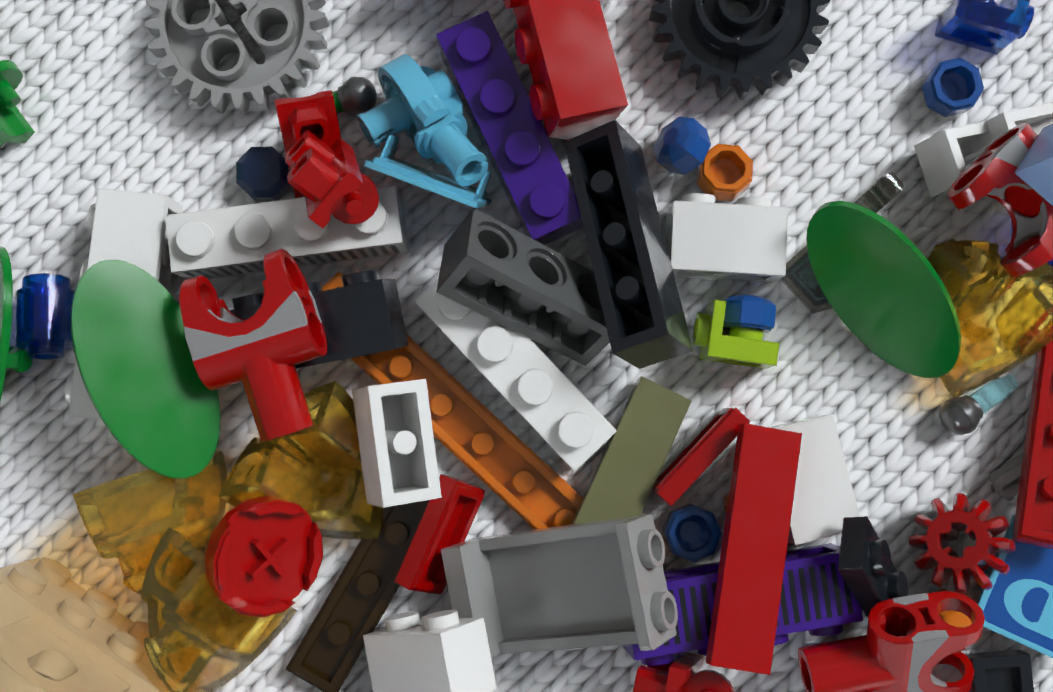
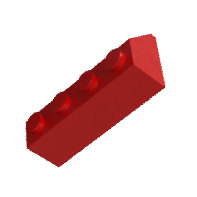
M503 0L507 9L513 8L518 24V28L515 30L517 55L522 64L528 63L534 83L530 86L532 110L537 120H544L548 137L569 140L616 120L628 106L600 1Z

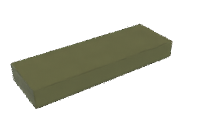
M642 376L637 379L615 427L617 432L610 438L571 524L641 515L692 402L691 400Z

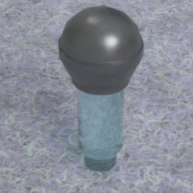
M1006 374L1002 378H995L969 396L965 395L946 400L940 408L939 414L942 425L947 431L955 435L973 432L985 412L1011 396L1012 391L1018 388L1017 380L1012 375Z

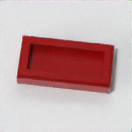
M737 408L721 409L658 476L652 491L664 503L672 506L737 437L739 424H749L751 421Z
M443 474L439 477L442 498L429 500L394 581L408 590L439 595L443 593L447 581L441 549L465 541L485 495L484 489Z

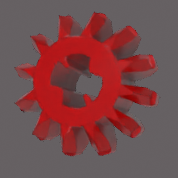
M963 493L955 494L952 511H949L939 498L933 499L931 505L938 516L932 521L924 514L918 513L914 518L918 525L927 530V535L915 534L909 537V544L912 547L927 550L914 560L915 566L921 571L929 570L936 566L932 573L931 583L939 588L946 585L953 575V585L957 593H968L970 576H974L982 589H991L993 585L985 570L991 566L998 573L1004 575L1010 570V567L1003 560L995 557V553H1010L1016 549L1013 540L995 537L1009 527L1007 519L1004 516H997L987 520L992 506L985 499L978 501L969 512V502ZM965 530V533L973 541L976 540L975 546L965 547L963 557H958V554L948 547V542L958 540L959 531Z

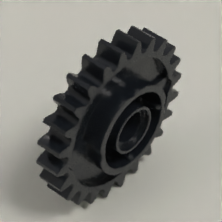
M654 0L659 4L652 6L649 13L650 21L661 23L655 29L652 38L653 42L669 43L662 60L668 62L679 59L682 63L677 74L679 79L693 72L697 75L696 90L700 91L708 82H713L716 86L717 98H721L728 86H733L739 99L744 100L751 85H754L757 91L764 96L772 88V79L784 87L793 77L791 69L800 73L810 62L806 54H814L822 44V41L816 34H821L825 30L829 20L819 15V13L825 10L830 0ZM731 1L743 3L749 9L750 16L738 17L733 15L728 10L726 3Z

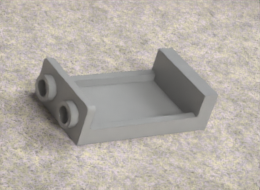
M652 513L472 538L441 549L452 610L458 611L459 618L484 617L491 658L500 654L638 644L641 651L655 650L677 635L675 628L678 621L677 604L674 596L667 589L663 569L665 545L662 535L655 529Z

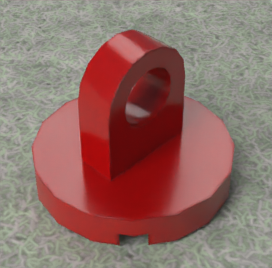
M271 495L247 499L228 511L212 531L205 552L206 579L215 596L241 615L263 618L284 612L296 603L292 600L303 589L308 591L317 578L323 559L322 534L317 523L312 521L307 511L289 499Z

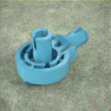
M403 54L379 67L377 71L386 101L365 113L357 115L360 128L369 143L374 148L381 146V143L387 141L389 135L396 136L404 131L423 158H432L437 164H444L459 185L470 186L482 179L488 169L487 158L466 137L468 130L467 121L462 115L463 103L446 73L440 69L435 71L430 67L419 66L407 54Z

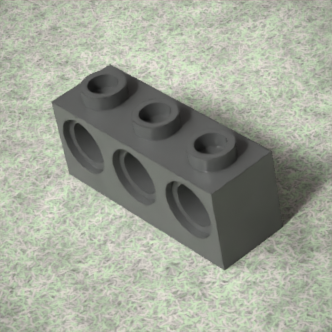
M476 208L472 209L444 244L437 293L584 366L610 343L592 270Z

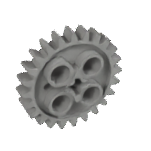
M146 0V4L150 9L159 15L157 18L144 21V27L153 36L158 37L147 44L148 49L156 57L162 58L156 67L167 78L174 76L171 85L181 94L190 91V99L198 106L202 107L211 97V106L220 114L225 112L230 101L233 102L235 109L242 116L247 114L250 100H255L264 112L269 111L268 95L276 93L280 99L289 98L285 86L290 81L297 86L305 88L307 83L300 73L303 67L314 70L320 68L311 50L327 49L328 44L324 36L316 32V30L329 27V20L326 14L318 11V9L326 4L325 0H228L265 56L263 64L255 62L250 51L235 32L233 25L216 0ZM210 8L208 17L203 22L190 24V19L197 10ZM276 24L287 25V30L281 38L274 41L264 39L267 30L271 26ZM240 53V58L232 69L227 71L218 70L220 60L225 55Z

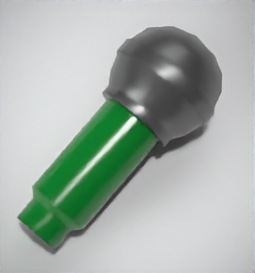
M351 77L342 86L338 87V90L332 91L337 113L345 112L346 114L351 113L354 115L365 113L374 108L377 100L375 86L364 77Z

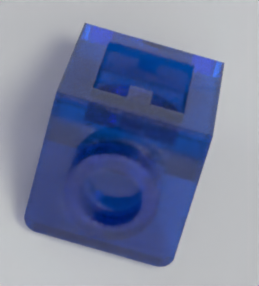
M955 0L940 15L934 36L997 55L1016 38L1021 39L1026 34L1032 22L1035 9L1034 6L1029 5L1030 0H1002L999 6L994 0Z

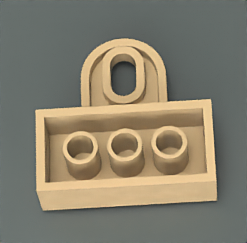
M42 557L41 559L35 558L0 568V692H217L222 682L211 675L213 670L206 661L191 653L180 654L164 643L166 638L156 627L143 621H136L134 623L117 611L119 606L114 599L95 589L87 591L70 579L72 573L61 563Z

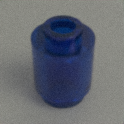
M49 273L27 275L22 278V288L15 292V346L28 350V358L36 360L61 359L65 357V350L73 348L71 307L75 291L70 289V278Z

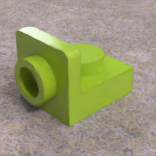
M713 300L706 306L705 313L697 312L692 344L701 346L699 360L759 369L777 366L779 343L763 341V331L731 327L729 329V336L722 335L726 301Z

